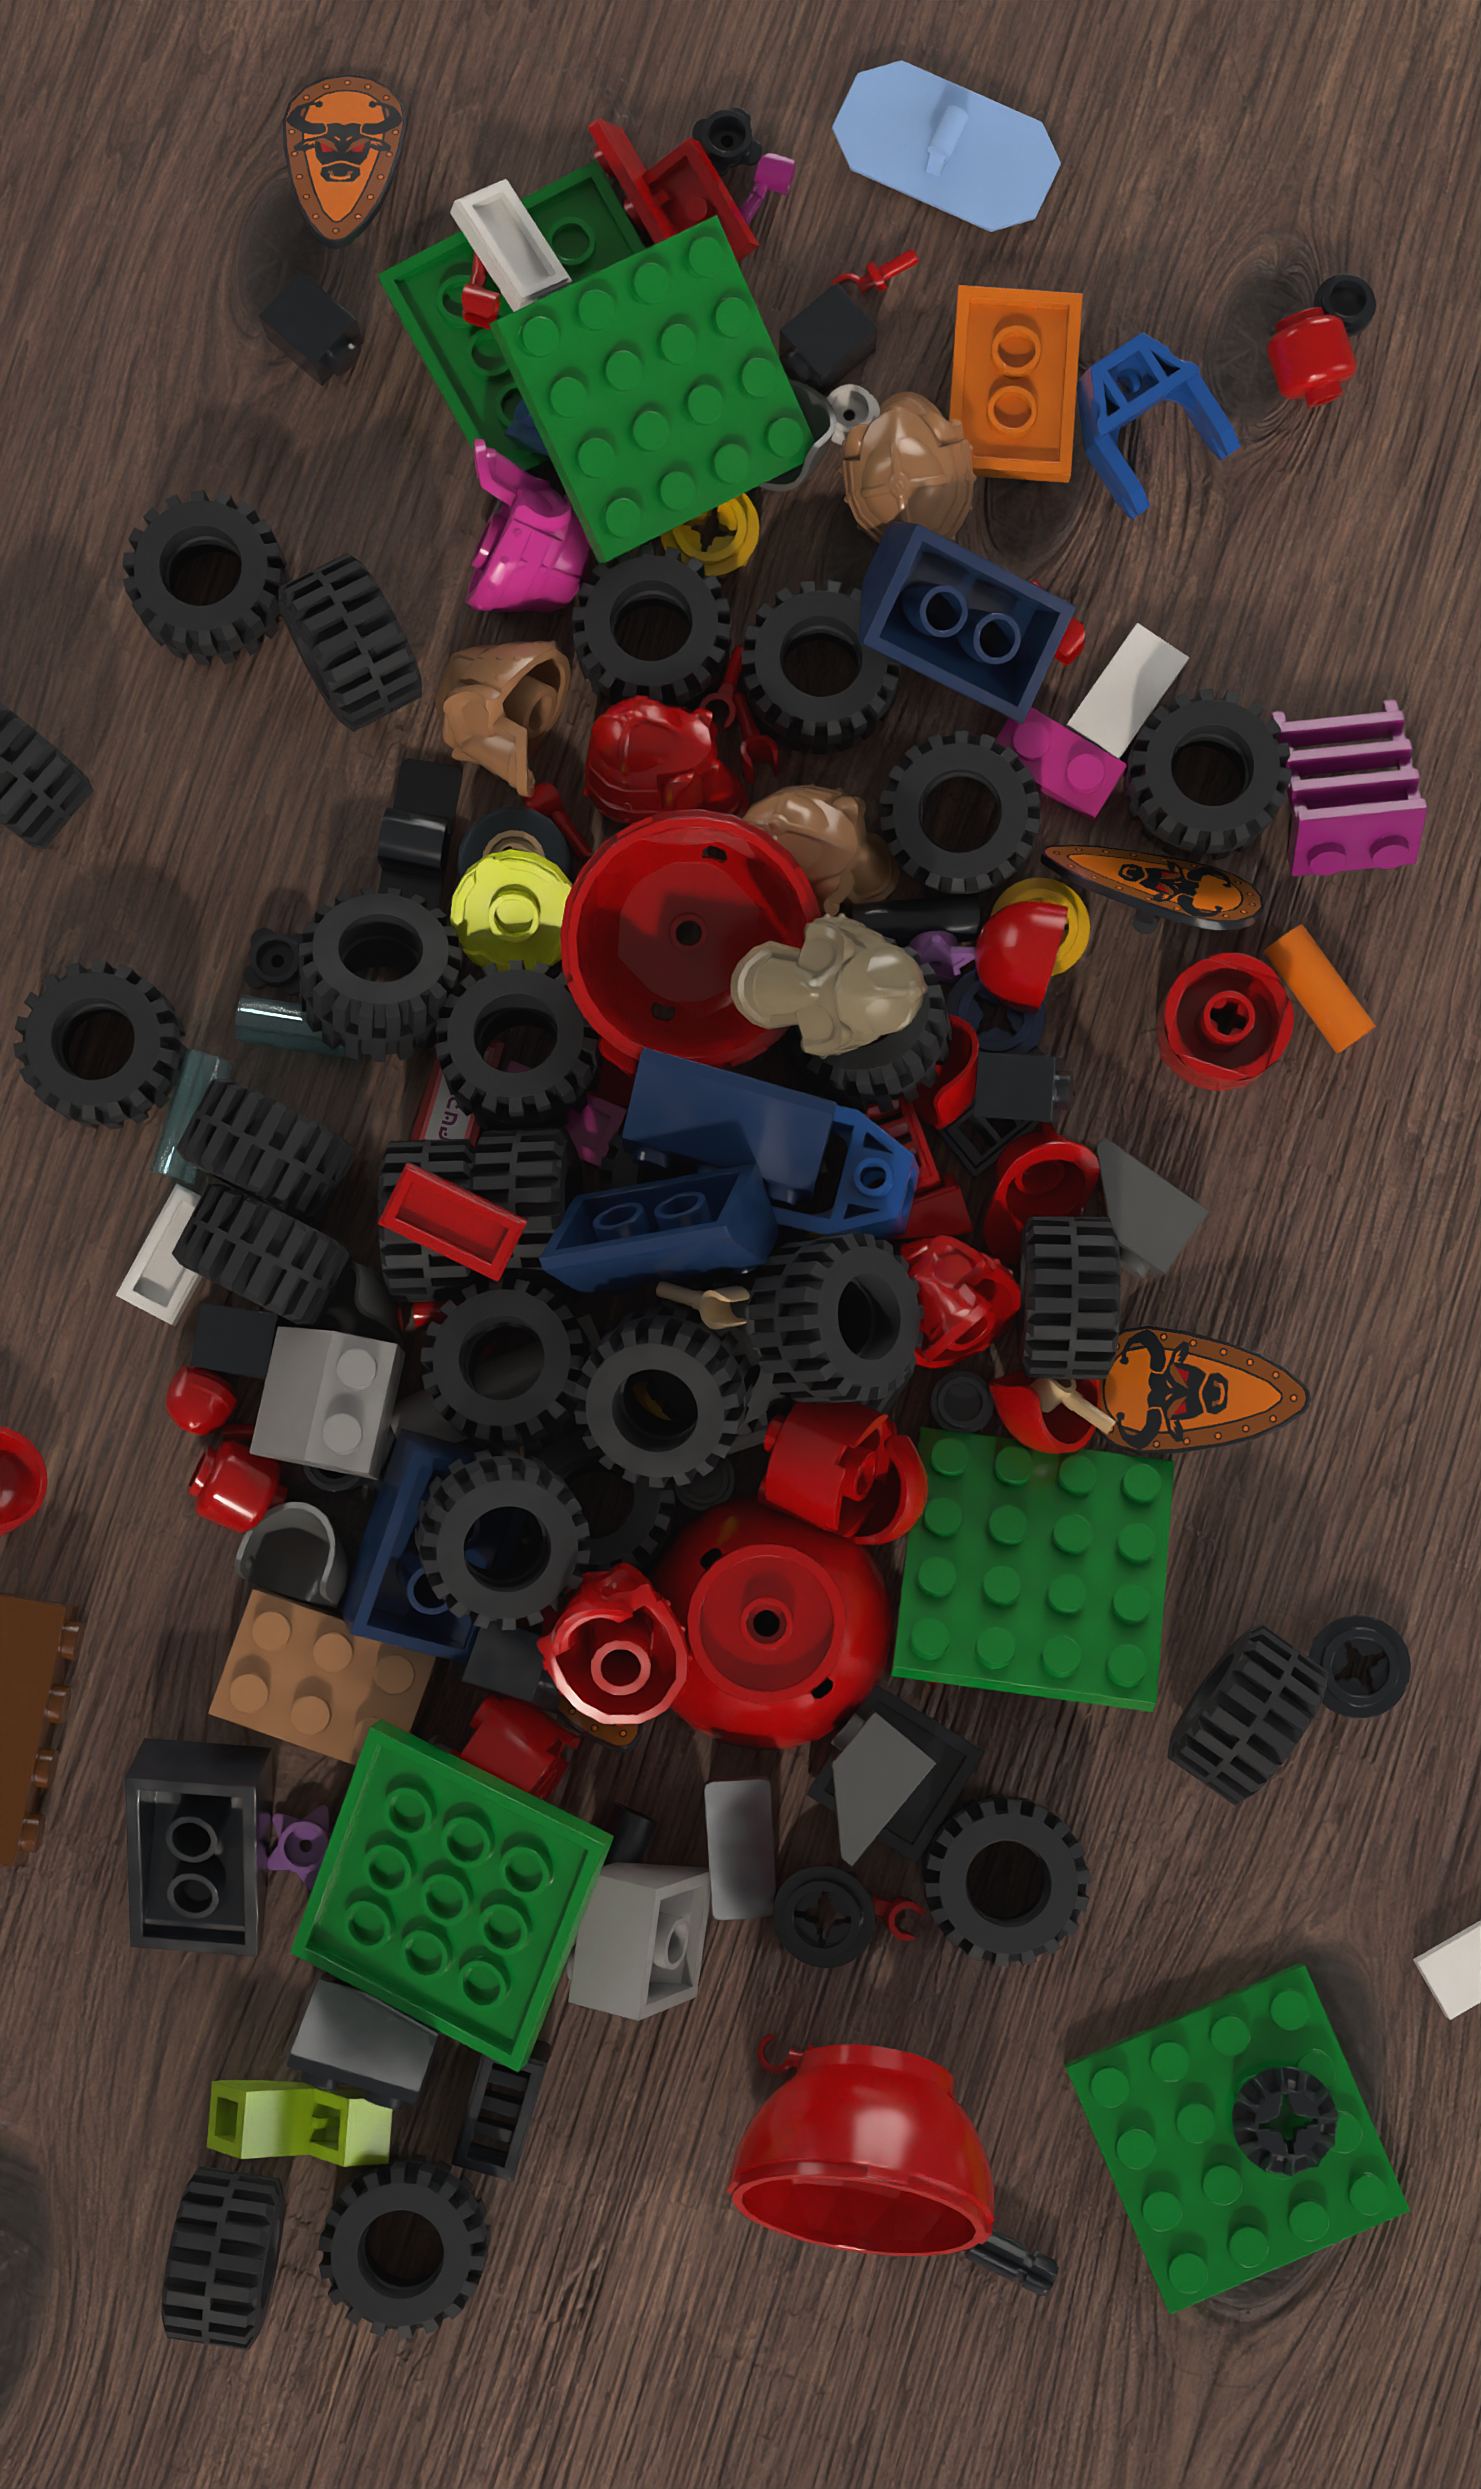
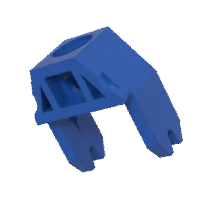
M1143 332L1090 366L1077 381L1084 453L1117 505L1131 520L1149 508L1150 503L1142 485L1118 449L1117 439L1120 428L1161 401L1166 400L1182 406L1206 446L1220 461L1240 447L1233 426L1198 373L1200 371L1198 366L1191 361H1182L1175 357L1168 347ZM1118 383H1120V384H1122L1123 386H1125V388L1127 389V392H1124V391L1119 387Z
M836 1105L832 1133L837 1134L846 1142L848 1151L834 1207L823 1213L809 1215L772 1206L780 1230L779 1235L800 1240L864 1233L874 1235L875 1240H883L905 1234L920 1176L914 1155L859 1110ZM873 1181H885L879 1188H868Z

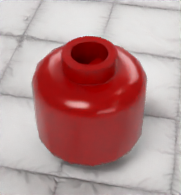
M1315 307L1298 312L1277 322L1274 325L1277 333L1268 341L1266 352L1282 396L1292 400L1305 398L1308 408L1320 406L1341 397L1344 394L1341 384L1349 380L1357 369L1354 353L1341 318L1336 315H1324L1322 307Z
M230 1439L220 1444L217 1449L209 1446L206 1447L193 1471L187 1487V1494L194 1496V1510L197 1515L239 1534H246L247 1530L259 1524L267 1510L279 1504H284L288 1488L278 1484L281 1468L277 1459L250 1454V1446Z

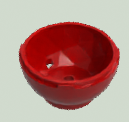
M702 809L664 811L634 822L607 839L580 870L565 902L560 931L562 969L568 988L584 1018H586L598 1034L620 1052L639 1061L643 1047L719 1069L729 1066L734 1067L768 1050V1047L778 1041L790 1027L766 1029L752 1024L737 1010L731 998L730 985L732 974L738 962L753 947L768 941L802 949L805 941L803 930L806 924L813 923L814 919L821 918V912L811 884L793 855L764 830L730 814ZM709 846L723 849L727 856L721 861L714 857L703 855V850ZM684 921H694L701 928L699 939L692 944H684L676 937L677 927ZM656 1002L663 1006L674 1008V1014L669 1019L660 1018L653 1015L651 1007Z
M758 1494L740 1495L713 1505L684 1522L669 1538V1543L664 1550L656 1556L653 1562L654 1566L646 1575L656 1593L659 1592L665 1600L671 1601L670 1607L680 1625L686 1628L684 1636L689 1654L693 1657L692 1661L689 1662L687 1681L684 1686L685 1693L680 1694L670 1708L694 1729L723 1744L752 1750L791 1749L820 1739L844 1724L871 1694L887 1666L893 1637L892 1596L882 1567L868 1545L847 1541L845 1537L826 1532L762 1506L757 1501ZM712 1548L720 1549L722 1556L715 1560L707 1569L701 1566V1557ZM763 1610H770L779 1618V1628L771 1636L758 1634L753 1626L755 1616ZM828 1677L832 1681L833 1688L821 1699L813 1697L811 1691Z
M854 2044L829 2045L806 2051L800 2056L796 2075L767 2098L749 2121L737 2146L726 2193L732 2194V2201L737 2209L757 2224L801 2241L859 2253L892 2256H931L967 2250L979 2243L983 2244L992 2235L993 2222L995 2220L994 2185L989 2160L973 2123L955 2099V2080L952 2074L944 2067L926 2058L878 2046Z

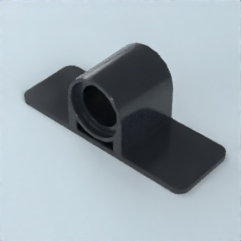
M406 759L402 762L393 808H386L380 829L378 862L382 872L378 889L379 894H387L388 887L401 889L402 897L411 899L417 894L427 899L428 910L439 908L463 778L459 767L417 759Z
M764 1776L709 1779L704 1785L712 1914L718 1920L772 1917L776 1897L770 1780Z

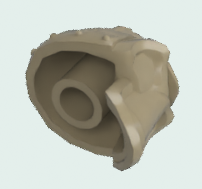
M843 913L839 914L838 917H831L829 914H825L822 918L814 919L813 923H807L803 930L805 941L802 949L774 941H768L753 947L738 962L732 974L730 985L731 998L737 1010L752 1024L766 1029L799 1025L803 1037L800 1043L803 1052L819 1055L821 1059L834 1054L839 1056L841 1053L877 1040L881 1035L902 1030L915 1018L922 1006L924 994L928 991V986L924 983L923 972L917 962L903 948L890 944L881 934L865 927L863 923L847 918Z

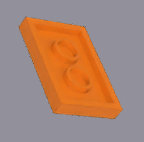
M958 285L948 421L952 419L962 421L964 439H968L969 445L973 446L971 459L973 475L976 477L1069 483L1072 467L1082 293Z

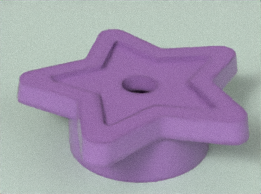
M945 931L924 932L914 937L908 944L909 947L919 953L922 964L929 963L936 974L937 981L956 984L962 978L961 967L975 959V947H959L957 938Z
M324 1805L319 1806L303 1819L280 1813L273 1816V1823L279 1840L278 1846L268 1859V1869L296 1872L310 1890L313 1889L331 1838L329 1833V1810ZM307 1839L311 1841L312 1848L310 1851L305 1852L300 1848L302 1840Z

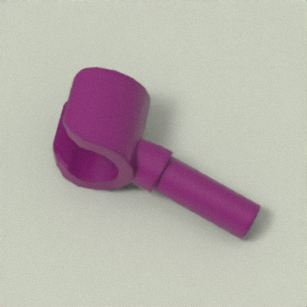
M768 153L761 157L756 169L754 185L739 210L747 224L750 223L760 205L764 202L768 190L787 196L796 172L793 159L776 153Z

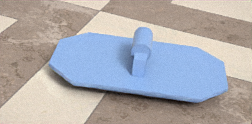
M903 60L857 73L832 126L833 133L850 170L989 232L1036 219L1061 165L1041 121Z

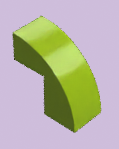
M212 2081L207 2148L238 2159L311 2155L343 2167L388 2164L393 2109L366 2101L363 2098L365 2090L339 2086L338 2090H327L304 2082Z

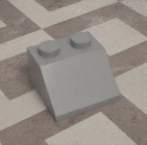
M278 1326L249 1453L378 1480L406 1353L395 1343L335 1331Z
M622 1862L603 1866L580 1924L576 1944L568 1958L567 1976L571 1980L568 2002L639 2021L696 1998L711 1897L710 1869L694 1866Z

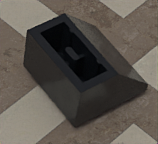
M325 1972L318 1979L286 2066L302 2071L299 2079L309 2085L327 2090H338L339 2084L344 2083L364 2089L363 2098L372 2104L400 2110L402 2109L403 2102L415 2105L426 2088L443 2033Z

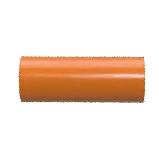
M1303 924L1286 933L1263 951L1336 1054L1345 1050L1376 1027Z

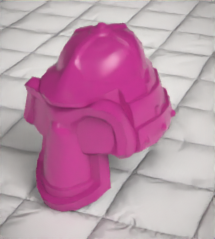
M473 439L475 467L480 485L483 489L502 500L503 504L498 515L493 513L490 516L476 545L470 564L475 567V570L470 580L465 603L470 605L473 611L481 610L497 613L498 611L549 613L565 608L581 588L583 582L587 583L589 581L588 566L591 559V546L567 493L565 496H561L550 487L549 480L529 474L511 460L496 452L495 449L486 447L485 439Z

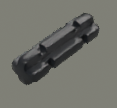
M992 2229V2235L986 2242L963 2250L965 2251V2258L1012 2282L1015 2278L1020 2279L1022 2287L1040 2296L1048 2294L1058 2275L1059 2267L1055 2260L1037 2251H1034L1032 2255L1027 2253L1026 2245Z

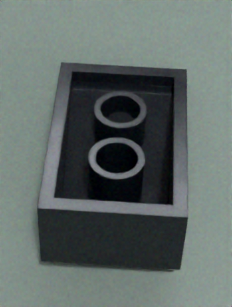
M144 1738L125 1776L130 1947L258 1957L262 1942L273 1809L272 1748Z

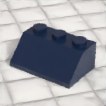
M890 521L863 579L858 643L1017 723L1023 724L1075 612L1076 606L917 523Z
M643 1047L622 1134L623 1152L633 1154L632 1162L636 1165L663 1173L669 1172L671 1165L696 1172L697 1174L757 1163L770 1204L794 1209L797 1202L811 1205L832 1134L837 1102Z
M757 1163L576 1195L565 1212L562 1224L556 1228L539 1260L545 1272L582 1295L607 1291L611 1295H619L630 1292L642 1284L660 1281L683 1284L706 1273L727 1270L731 1274H742L752 1271L766 1263L780 1230Z
M401 1428L339 1606L350 1634L468 1664L480 1627L473 1625L469 1615L465 1613L461 1618L457 1617L448 1610L443 1598H437L418 1557L419 1551L415 1543V1528L420 1525V1520L417 1516L421 1500L429 1501L431 1492L428 1487L436 1476L444 1481L452 1474L448 1466L458 1459H461L464 1465L476 1461L475 1451L457 1443ZM504 1506L492 1509L481 1515L472 1524L465 1538L464 1553L468 1561L477 1567L487 1570L508 1569L528 1510L520 1507Z

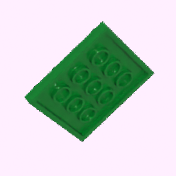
M596 160L520 199L571 278V284L646 249ZM459 231L377 274L380 286L472 453L474 454L473 439H485L486 447L495 449L496 452L534 476L553 466L551 458L547 455L520 450L504 435L514 420L515 409L523 397L492 330L467 323L462 316L463 305L461 296L464 286L469 283L470 276L472 275L474 250L463 232ZM487 272L485 289L501 294V305L497 319H500L512 313L513 310Z
M717 215L489 323L598 563L608 562L803 464L809 450L816 443Z
M920 1426L917 1451L928 1476V1498L923 1514L911 1530L907 1532L891 1676L1153 1712L1157 1703L1175 1461L1088 1449L1049 1454L1034 1450L1016 1439Z
M380 1719L369 1728L290 1953L519 2072L529 2061L614 1836Z
M1302 1963L1279 1971L1064 2064L1170 2315L1410 2211L1306 1966ZM1274 2067H1294L1316 2077L1330 2091L1339 2115L1335 2146L1330 2148L1321 2159L1319 2167L1298 2172L1293 2177L1285 2174L1265 2172L1251 2162L1238 2146L1232 2128V2110L1241 2088L1259 2072ZM1282 2094L1283 2105H1280L1279 2117L1269 2119L1268 2123H1258V2126L1266 2125L1268 2128L1277 2129L1281 2133L1283 2140L1287 2143V2148H1291L1290 2139L1293 2138V2128L1303 2125L1305 2121H1312V2118L1307 2119L1305 2116L1295 2115L1291 2111L1289 2103L1285 2100V2094Z

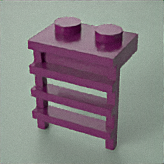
M1396 700L1383 701V712L1291 722L1286 721L1284 711L1271 713V720L1275 719L1281 728V732L1276 738L1278 744L1288 743L1291 755L1285 763L1286 769H1292L1291 781L1286 788L1293 816L1287 853L1291 876L1311 874L1324 876L1340 871L1370 868L1392 869L1401 865L1416 864L1427 804L1425 798L1420 796L1418 788L1420 777L1417 768H1413L1411 761L1412 746L1410 739L1405 737L1403 729L1405 719L1403 711L1398 710ZM1381 738L1390 739V741L1293 751V747ZM1397 766L1395 771L1300 780L1299 777Z

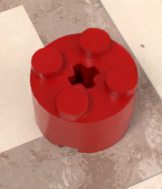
M1220 953L1200 960L1188 967L1179 975L1167 991L1158 1009L1156 1038L1163 1062L1184 1081L1206 1090H1233L1247 1086L1256 1080L1282 1055L1293 1031L1294 1010L1290 998L1288 999L1286 991L1279 981L1280 978L1264 962L1241 953ZM1220 1010L1230 1014L1228 1023L1236 1027L1227 1035L1218 1032V1023L1211 1020L1214 1019Z
M797 1402L788 1416L780 1413L775 1415L767 1428L764 1438V1449L771 1452L767 1473L758 1490V1503L826 1532L846 1538L853 1536L866 1523L877 1504L866 1499L874 1480L886 1484L893 1461L884 1448V1441L891 1435H897L895 1422L888 1420V1415L857 1402L818 1404Z
M491 1694L481 1704L471 1720L470 1727L476 1730L462 1753L453 1749L450 1754L547 1802L570 1765L569 1762L560 1757L565 1745L577 1750L580 1737L538 1708L507 1697L504 1700L499 1699L494 1694Z

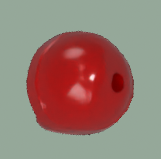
M183 1365L169 1384L165 1397V1406L172 1421L181 1429L196 1435H209L220 1430L228 1422L237 1407L239 1396L236 1394L233 1385L217 1373L209 1369Z

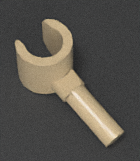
M666 1281L659 1282L656 1294L658 1297L688 1305L698 1310L702 1321L710 1329L718 1330L747 1323L746 1319L736 1317L730 1307V1302L750 1299L749 1292L742 1286H729L707 1292L692 1290Z
M1036 1378L1029 1385L1039 1396L1042 1412L1049 1413L1063 1403L1069 1410L1075 1411L1105 1434H1108L1116 1423L1115 1420L1082 1398L1083 1396L1075 1391V1379Z

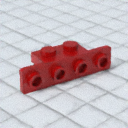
M599 118L588 125V129L597 143V146L593 148L596 160L611 178L618 179L627 195V198L623 200L626 212L641 230L648 231L654 244L717 215L737 263L760 246L699 141L689 137L647 171L626 133L620 126Z

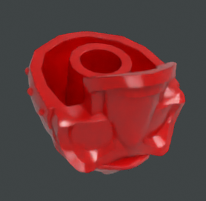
M636 695L634 698L625 699L611 706L592 724V736L589 739L585 763V789L583 793L589 796L601 815H606L614 822L630 825L664 811L694 809L730 814L743 819L749 806L748 796L736 774L718 759V749L715 740L718 728L713 721L710 710L698 708L692 712L686 707L666 705L657 700L649 699L648 696Z
M950 1236L921 1237L907 1244L902 1243L898 1247L896 1255H902L909 1264L907 1272L909 1278L916 1277L920 1291L916 1294L918 1305H923L924 1319H920L919 1330L924 1333L922 1347H916L914 1351L917 1365L928 1368L954 1366L983 1352L1006 1332L1021 1307L1020 1285L1013 1278L1012 1269L1005 1268L999 1259H993Z
M618 1563L610 1571H593L581 1574L583 1580L577 1591L568 1587L563 1594L568 1603L558 1612L551 1605L545 1607L542 1634L536 1642L539 1651L543 1655V1669L548 1671L559 1689V1693L564 1695L578 1711L602 1724H616L617 1726L640 1724L666 1711L680 1694L685 1693L684 1686L687 1681L689 1662L693 1659L692 1655L689 1654L684 1636L686 1628L680 1625L670 1607L671 1601L665 1600L659 1592L656 1593L651 1582L634 1566L628 1563Z

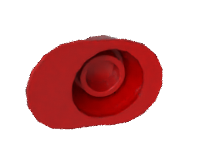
M1039 1122L1033 1132L1021 1135L1008 1143L998 1157L995 1168L996 1190L984 1222L983 1235L988 1250L1000 1261L1016 1266L1018 1265L1022 1230L1030 1216L1082 1217L1100 1174L1096 1155L1086 1146L1068 1141L1064 1136L1057 1134L1053 1127L1046 1122Z

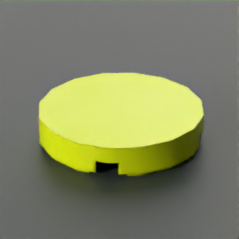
M509 849L484 856L466 870L452 898L450 922L456 929L459 942L463 946L462 950L473 963L480 967L496 963L498 972L510 970L509 960H523L525 969L530 971L534 970L537 962L550 965V967L562 959L560 931L565 902L573 884L558 865L534 852Z

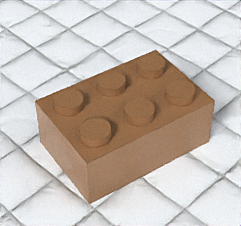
M264 1588L253 1589L208 1714L356 1766L369 1728L380 1719L415 1736L442 1658L352 1635L349 1633L341 1615Z

